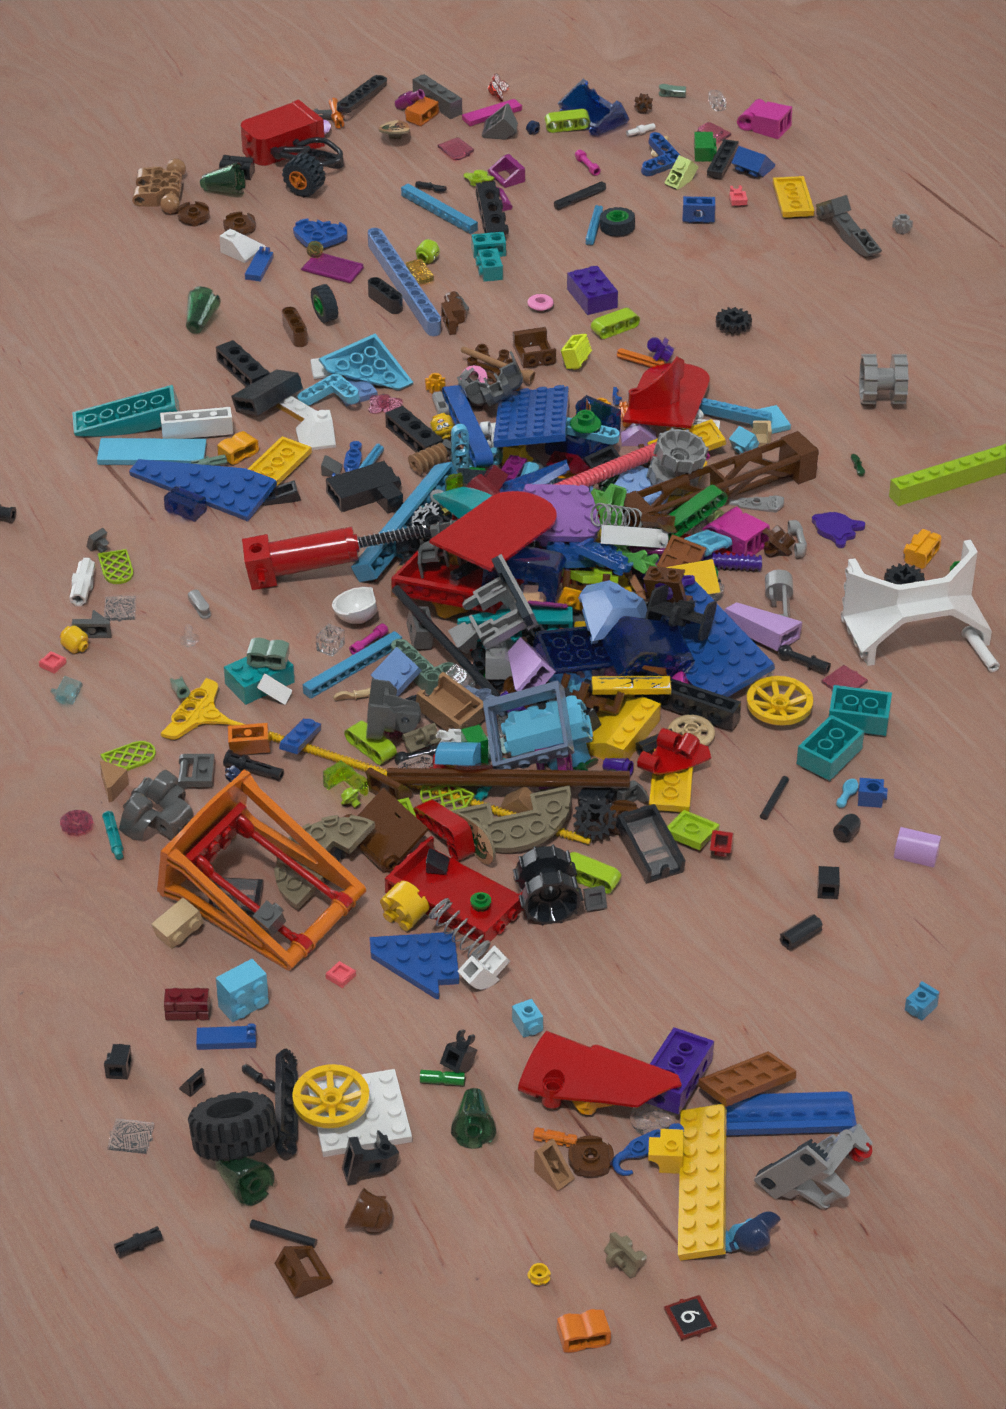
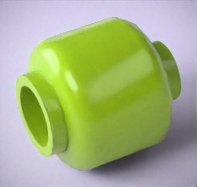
M430 239L422 241L416 249L417 259L421 263H432L440 253L438 244Z

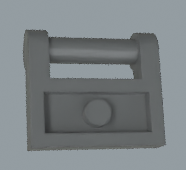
M181 754L179 756L178 786L184 790L187 787H212L215 755ZM193 764L192 777H187L188 766Z

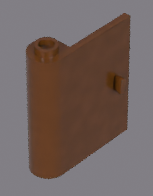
M382 788L357 815L372 820L375 823V828L357 847L383 872H389L394 869L429 829L385 788ZM347 814L344 817L350 818V815L352 814Z

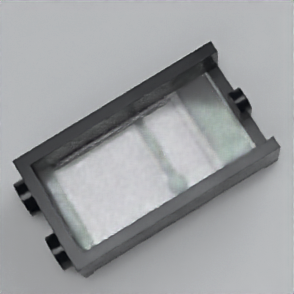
M655 804L642 806L632 811H625L617 816L616 829L619 830L646 884L683 873L686 860Z

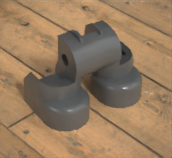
M512 351L509 353L513 362L500 368L501 373L499 376L494 373L497 380L496 383L489 385L485 377L483 378L485 383H481L477 379L464 385L460 377H457L470 404L479 407L488 404L490 407L514 395L513 391L517 390L523 382V375Z
M450 520V522H437V524L430 525L431 537L433 538L456 521ZM429 541L423 543L418 550V566L421 578H424L425 565L428 562L445 559L446 566H450L448 552L430 544ZM457 556L458 565H461L462 558Z
M372 679L367 712L366 739L380 740L383 737L384 731L394 732L397 730L403 733L413 731L421 720L419 703L396 696L397 688L390 681Z
M166 769L160 772L151 783L147 797L142 793H138L128 802L122 813L119 830L132 840H142L147 826L159 830L172 840L182 830V827L184 828L194 817L192 808L184 801L186 792L178 786V778ZM152 801H154L156 804H159L163 808V810L159 812L157 810L152 809Z

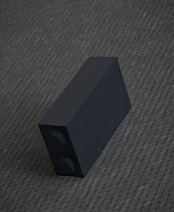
M276 369L231 397L236 412L259 415L303 389L298 372Z
M381 461L326 478V493L342 513L377 502V488L393 483L400 490L402 483L399 476L394 474L392 467L388 466L385 461Z

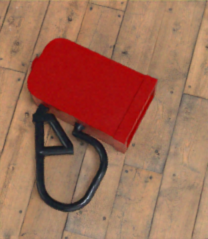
M299 99L241 122L242 152L246 157L254 158L257 165L267 166L285 159L291 160L297 154H306L311 148H321L325 144L337 152L338 156L329 161H319L320 165L323 167L332 166L339 163L343 158V151L332 141L324 138V119Z

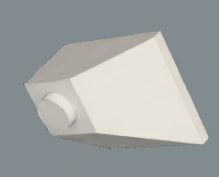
M232 229L219 236L220 252L243 263L254 258L260 246H263L264 250L266 248L265 245Z
M330 410L311 412L296 427L299 443L312 447V450L336 447Z

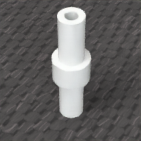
M654 123L645 126L639 125L634 129L627 130L626 135L628 137L636 134L642 135L646 131L654 130L656 126Z

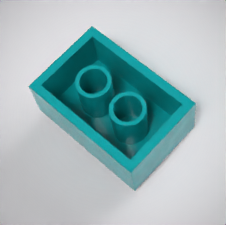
M247 656L224 666L225 685L245 705L268 695L257 688L264 674L285 686L295 683L294 665L289 660L287 661L286 668L280 670L271 669L267 666L252 667L247 664Z
M833 685L829 716L833 715L863 730L864 733L886 736L892 692Z
M830 715L798 746L796 764L830 781L862 750L864 731Z

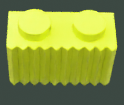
M587 334L572 335L562 350H560L566 369H579L582 367V363L588 359L592 349H590L591 346H589Z

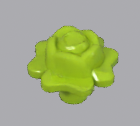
M350 787L344 790L341 794V804H351L354 808L360 804L357 799L360 789L354 790Z

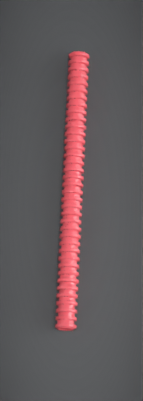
M657 442L557 482L555 485H585L590 487L627 470L648 463L652 460L653 456H657L653 454Z

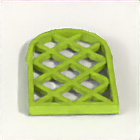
M127 549L98 553V559L106 581L112 584H123L132 579L133 568ZM112 556L117 557L115 560L111 559ZM120 558L125 560L123 563L118 562ZM107 561L112 562L110 565L105 564ZM115 563L120 565L118 568L113 567ZM122 567L127 568L125 571L120 570ZM109 569L115 570L113 573L107 572ZM117 572L122 573L120 576L115 575Z
M136 741L100 755L102 760L108 762L106 758L110 759L109 763L111 764L113 760H118L119 763L114 765L129 771L151 762L155 758L156 750L149 742ZM141 745L147 746L146 749H145V748H140V747H141ZM129 749H134L135 752H134V753H129L128 750H129ZM138 750L145 751L143 755L137 754ZM148 752L153 753L151 757L146 756ZM117 753L123 754L121 758L115 757ZM126 755L132 756L130 760L124 758ZM139 757L141 758V760L134 761V758ZM122 761L128 762V765L122 766L121 763Z
M423 785L420 791V798L423 803L431 799L440 798L442 806L445 807V805L452 803L454 809L451 810L468 807L475 794L459 786H451L456 789L451 791L450 786H437L431 789L427 786L428 790H424L426 786ZM448 787L449 792L442 794L441 788ZM438 790L439 795L432 797L431 791ZM460 792L461 797L453 799L452 794ZM429 793L430 798L423 800V794ZM450 795L451 801L444 802L443 797ZM462 800L463 806L456 808L455 802Z

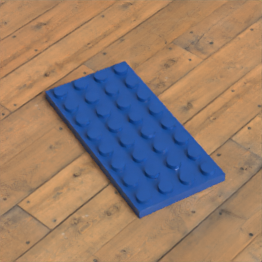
M557 385L554 388L538 387L535 390L523 388L520 391H513V396L498 403L493 439L494 448L566 441L569 402L568 386Z
M696 581L694 584L687 585L684 588L685 594L692 596L695 601L694 612L704 614L707 604L714 600ZM718 604L709 636L703 641L698 640L701 624L691 621L690 624L685 626L676 625L672 627L668 625L670 617L662 615L659 622L651 625L649 634H644L678 672L683 671L686 674L690 685L726 697L775 669L774 663Z

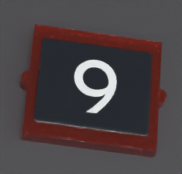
M700 1295L685 1300L680 1299L679 1302L664 1306V1311L680 1341L696 1336L701 1337V1334L717 1329V1325Z

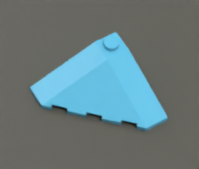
M376 333L319 358V362L331 374H339L347 378L367 381L371 384L390 387L398 391L413 385L411 378Z

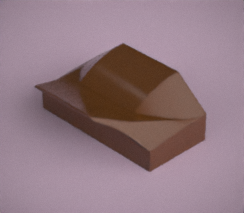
M662 513L641 515V523L644 528H660L667 533H677L674 526L676 516Z

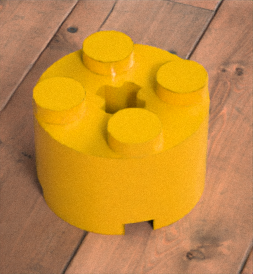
M407 881L395 884L380 900L384 910L383 917L390 923L393 921L397 922L404 931H409L429 910V904L424 896L421 899L417 894L419 890Z

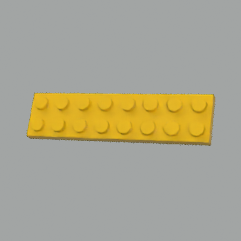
M723 1104L681 1110L680 1124L684 1127L683 1164L682 1168L679 1169L678 1257L680 1261L726 1254L727 1109Z

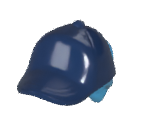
M766 1211L753 1219L749 1218L743 1223L733 1225L729 1232L726 1230V1252L741 1249L752 1253L762 1250L770 1244V1231L780 1222V1217L774 1212Z

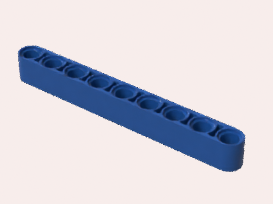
M461 386L442 387V393L449 406V412L454 424H463L467 427L469 433V456L474 467L493 465V454Z

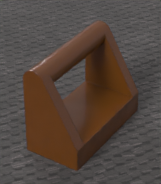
M370 767L367 769L366 776L369 792L377 795L382 788H385L397 800L408 797L410 799L413 796L412 790Z
M284 1246L274 1263L294 1297L306 1296L333 1283L331 1276L313 1246ZM308 1257L319 1276L310 1277L300 1260Z

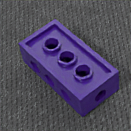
M673 1027L650 1064L678 1074L682 1085L659 1094L645 1103L679 1114L699 1083V1079L702 1078L712 1062L714 1041Z

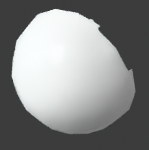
M358 587L347 590L338 595L332 603L335 614L350 624H362L370 620L378 611L374 591L371 587Z

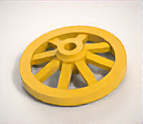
M770 676L762 678L751 685L747 692L746 702L749 711L757 719L773 725H791L809 716L813 708V694L799 680L786 676ZM778 685L789 688L785 694H780ZM771 686L773 696H769L762 689ZM795 690L802 694V696L789 700ZM758 694L766 702L754 700L755 695ZM806 701V704H805V706H804L803 708H802V707H793V706H795V705H797V704H800V703ZM760 708H765V709H769V710L763 711V710H761Z
M329 1064L315 1067L304 1073L297 1080L293 1088V1105L296 1113L305 1122L316 1127L339 1128L349 1125L364 1114L369 1104V1087L366 1080L356 1070L343 1065ZM333 1075L346 1078L338 1089L334 1087ZM326 1076L327 1088L323 1090L314 1080ZM353 1082L358 1086L359 1091L343 1096ZM308 1086L318 1097L303 1095L302 1092ZM360 1099L356 1107L345 1104ZM303 1103H308V1104H313V1105H318V1106L315 1107V1108H313V1109H311V1110H308V1109L303 1105ZM338 1111L346 1113L341 1116H336V1112ZM327 1112L329 1117L319 1116V1114Z

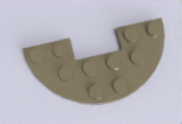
M570 785L531 793L533 810L493 818L490 802L451 811L463 813L478 824L486 825L487 832L494 843L495 852L511 853L524 851L550 839L565 823L571 808Z
M338 815L323 817L321 818L322 821L312 825L308 823L302 826L328 852L335 846L351 854L375 828V823L372 820L355 815H350V818H339ZM291 836L289 837L290 840L297 843ZM277 858L274 873L278 889L283 898L292 907L299 910L315 893L317 888ZM295 860L298 864H300L302 867H304L306 870H308L311 874H313L315 877H317L324 883V879L322 876L311 871L310 868Z

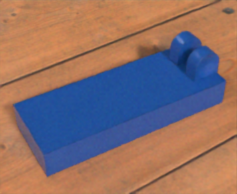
M263 246L259 247L245 272L246 280L261 282L274 258L273 252H270V247H266L265 251Z
M249 1023L247 1026L197 1028V1050L256 1048V1025Z

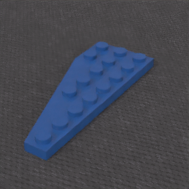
M138 459L129 470L130 476L245 521L251 519L277 485L275 479L247 468Z

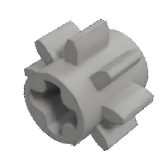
M899 214L893 220L892 227L895 228L897 233L906 234L912 228L913 221L910 220L907 214Z

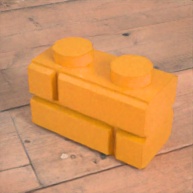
M922 529L918 535L914 534L911 543L906 544L903 551L905 563L915 565L921 569L925 568L940 549L941 535L934 532L931 533V531Z

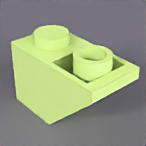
M679 155L665 184L677 190L692 181L699 166Z

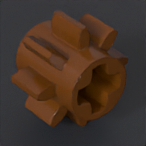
M640 93L639 97H635L634 102L636 103L634 108H637L639 112L647 113L648 109H652L653 105L651 103L653 98H650L648 94Z

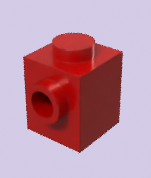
M712 830L710 851H715L714 855L724 857L727 856V853H732L734 833Z

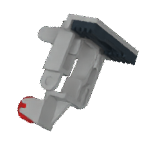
M502 554L491 559L499 577L473 591L474 595L466 599L462 605L464 609L469 610L480 604L484 611L497 602L502 601L511 612L495 621L491 618L479 626L471 614L468 616L471 621L470 624L466 625L463 622L448 630L457 648L466 654L476 649L478 639L481 640L486 649H489L526 628L530 630L538 625L532 609Z
M858 1123L849 1130L841 1131L837 1137L833 1134L818 1144L816 1142L812 1143V1139L798 1146L796 1150L775 1163H770L760 1169L754 1181L774 1199L781 1196L792 1199L800 1194L820 1209L825 1210L834 1201L850 1195L849 1187L834 1172L845 1157L856 1162L869 1158L872 1155L871 1145L873 1143L862 1128V1125ZM814 1181L819 1182L832 1192L825 1195Z

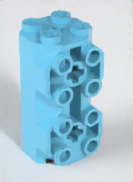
M567 696L566 703L573 746L592 742L591 720L589 715L583 712L587 710L582 700L577 699L576 696ZM557 701L547 702L544 710H539L538 706H530L527 710L511 711L508 713L505 723H501L502 732L506 735L507 740L504 742L506 752L511 754V757L535 752L534 749L550 748L564 744Z

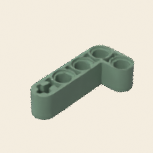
M395 639L392 641L391 652L398 647L422 670L413 682L422 690H426V694L431 695L438 686V677L442 672L457 681L456 664L446 662L434 667L405 639Z

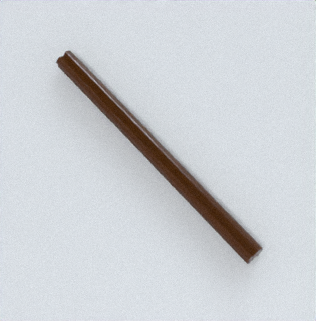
M387 768V777L403 785L564 787L570 785V787L630 788V771Z

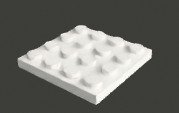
M395 1069L361 1074L369 1087V1104L359 1119L339 1128L316 1127L323 1157L345 1154L349 1137L358 1136L363 1149H374L373 1145L376 1141L377 1130L383 1135H387L388 1140L393 1145L412 1142V1134ZM346 1078L333 1079L334 1087L338 1089ZM327 1080L316 1082L323 1090L327 1088ZM353 1082L343 1096L359 1091L358 1086ZM308 1087L309 1096L318 1097V1096ZM360 1099L345 1104L356 1107ZM311 1104L312 1109L317 1107L318 1105ZM342 1111L336 1112V1116H341V1115L346 1114L345 1112H342ZM323 1112L319 1116L329 1117V1113Z

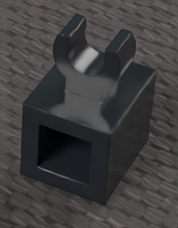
M464 1029L457 1032V1041L446 1045L440 1061L441 1065L456 1073L470 1070L477 1053V1049L469 1046L475 1041V1035H469L467 1040H465L464 1034L466 1030Z

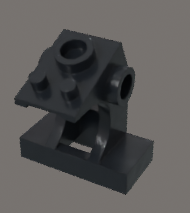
M377 1130L376 1141L373 1145L374 1149L371 1150L361 1147L358 1136L349 1137L342 1164V1171L347 1185H356L358 1177L385 1174L396 1167L399 1151L395 1145L391 1144L387 1135H383Z

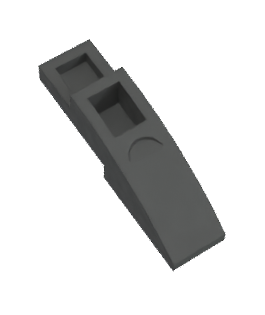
M848 212L833 216L832 221L840 230L839 236L854 251L867 257L882 252V249L867 230H861Z

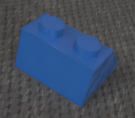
M738 146L732 160V164L736 167L737 171L743 173L747 171L749 175L754 177L758 175L764 177L776 165L766 155Z

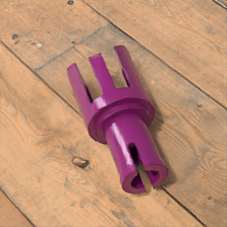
M419 89L415 92L408 91L401 94L395 100V107L399 110L410 107L416 101L425 97L424 91Z

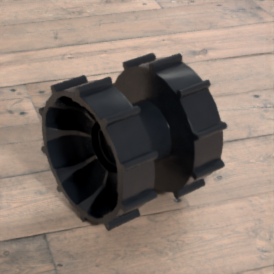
M554 844L539 848L534 846L533 850L523 856H519V861L516 869H513L515 882L519 883L520 892H522L519 895L521 908L525 909L527 920L532 919L543 926L547 923H563V920L573 914H578L577 909L580 906V902L584 901L581 888H578L576 876H574L577 875L575 863L571 860L569 850L564 851L555 847Z

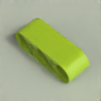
M576 109L548 113L545 116V124L548 132L555 133L586 129L590 125V119L587 110Z
M627 307L594 319L591 323V329L600 338L606 339L634 329L639 325L640 317Z
M359 721L344 731L346 740L378 765L385 763L397 754L395 745L384 736L380 740L366 739L367 723L364 721Z
M577 852L570 853L571 860L575 863L577 875H574L576 876L577 883L589 888L603 885L605 893L610 894L621 880V873L616 868Z

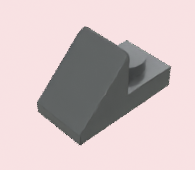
M95 610L92 611L91 619H72V626L79 627L88 635V638L112 637L110 621Z

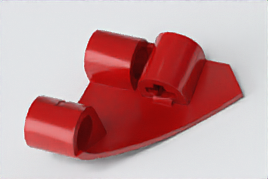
M676 356L668 369L662 371L661 376L642 389H630L628 391L629 408L651 409L667 406L679 401L680 380L684 377V360Z
M662 728L657 737V748L652 754L643 751L638 758L637 768L656 775L669 774L692 768L712 759L709 746L700 744V740L691 733L680 735V733Z

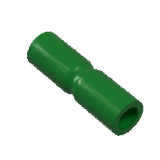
M421 1069L420 1083H443L445 1085L464 1086L465 1073Z

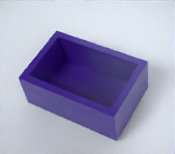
M590 266L589 268L567 273V290L587 315L618 308V290L598 266Z

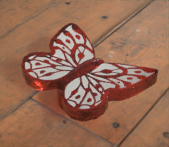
M494 74L492 76L493 81L488 85V91L492 96L496 95L500 102H503L502 92L508 90L509 85L500 79L499 74Z

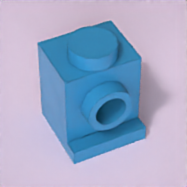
M921 981L919 987L906 998L905 1011L920 1020L925 1019L938 1006L939 991Z

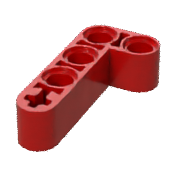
M433 799L413 808L417 819L430 831L446 840L452 859L460 861L475 853L472 831L465 819Z

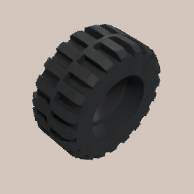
M231 1092L226 1095H217L215 1098L211 1097L206 1099L205 1102L197 1104V1107H194L188 1116L193 1150L206 1160L231 1161L232 1159L239 1160L243 1159V1157H251L258 1152L265 1151L267 1147L270 1148L278 1136L273 1102L269 1097L258 1092Z

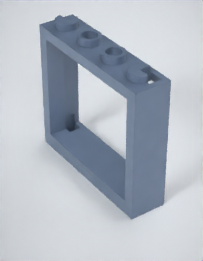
M559 681L483 701L491 761L494 769H524L532 764L547 763L551 759L566 758L574 753L565 690ZM557 697L564 744L503 760L496 713Z

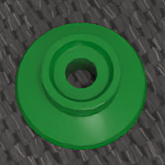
M581 410L570 420V426L573 430L580 433H592L600 429L601 421L592 411Z

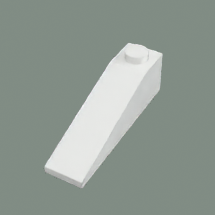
M602 525L601 544L666 548L668 533L662 529Z

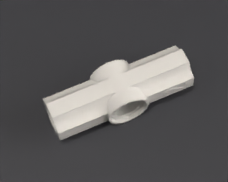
M83 558L82 561H79L77 572L73 573L70 602L75 606H82L86 603L89 591L93 589L95 562L90 558Z

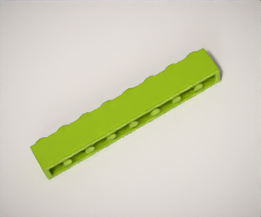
M1006 444L891 479L889 497L897 506H901L1006 473Z

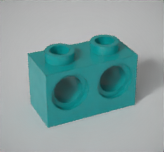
M504 232L471 234V249L474 259L478 256V250L497 248L500 257L506 256Z
M498 249L478 250V256L475 257L476 266H478L479 276L482 275L483 282L503 280V265Z

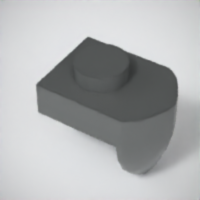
M635 780L630 781V788L617 789V801H649L646 790Z

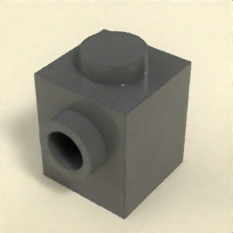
M267 900L253 915L255 922L272 937L286 922L283 915L284 910L277 903L274 902L272 905Z

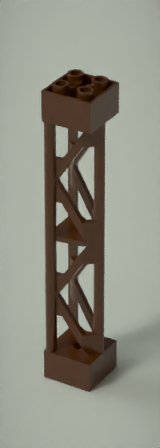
M797 431L783 436L774 442L705 466L703 469L700 468L692 471L691 474L686 473L640 491L627 493L623 507L639 509L642 514L665 511L663 514L669 515L704 490V488L690 485V480L710 473V485L717 486L727 494L728 498L788 476L799 485L816 478L819 450ZM780 447L778 462L762 458V453ZM749 461L765 466L735 477ZM734 464V468L725 477L718 471L721 468ZM770 474V476L751 482L759 475ZM738 484L734 489L729 490L728 487ZM676 488L693 492L692 494L662 504ZM661 491V495L651 506L642 498ZM634 510V512L636 513V517H637V522H636L635 527H638L639 524H640L641 518H640L639 512H637L636 510ZM631 511L629 512L630 523L628 527H633L635 524V515ZM627 515V519H626L627 525H628V522H629V515Z

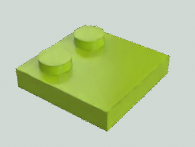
M594 568L593 571L571 570V579L581 583L602 582L603 574H611L610 581L618 584V577L612 575L611 571H605L602 568Z
M683 810L667 827L675 841L701 850L711 839L712 830L719 831L720 824Z

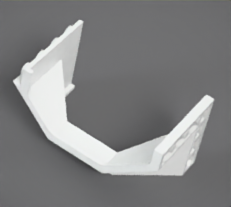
M971 540L963 541L961 561L947 576L902 585L866 575L860 568L856 558L848 559V567L845 568V596L842 598L843 611L841 612V620L843 623L845 622L848 634L853 637L854 645L858 647L860 657L864 659L867 666L875 665L878 644L901 625L912 621L952 615L976 628V633L986 646L990 645L992 630L971 595L978 552Z

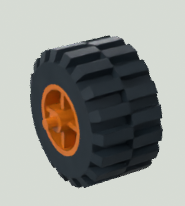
M307 153L297 154L282 170L283 181L286 183V187L292 193L294 192L295 195H300L301 197H309L324 184L326 179L324 176L325 171H323V166L320 165L319 160H316L314 156H310Z

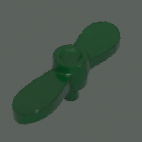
M851 454V460L854 463L857 475L864 476L865 470L862 467L860 458L856 454Z
M593 758L586 763L580 762L573 770H588L589 767L599 760Z

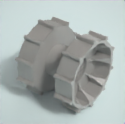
M861 354L859 371L860 403L876 404L877 390H889L891 404H906L909 380L907 354H892L890 368H878L876 354Z
M671 428L669 431L659 433L653 452L657 456L652 457L646 477L650 479L653 485L686 473L691 474L692 471L699 468L703 469L709 448L705 446L702 437L689 432L688 429ZM700 477L691 479L690 485L697 486ZM676 488L670 495H681L684 497L685 494L690 492Z

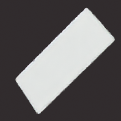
M267 674L263 675L257 687L284 705L292 693L291 689Z

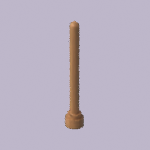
M465 346L461 347L462 353L495 367L502 368L508 365ZM530 369L521 370L523 382L532 384L536 372Z

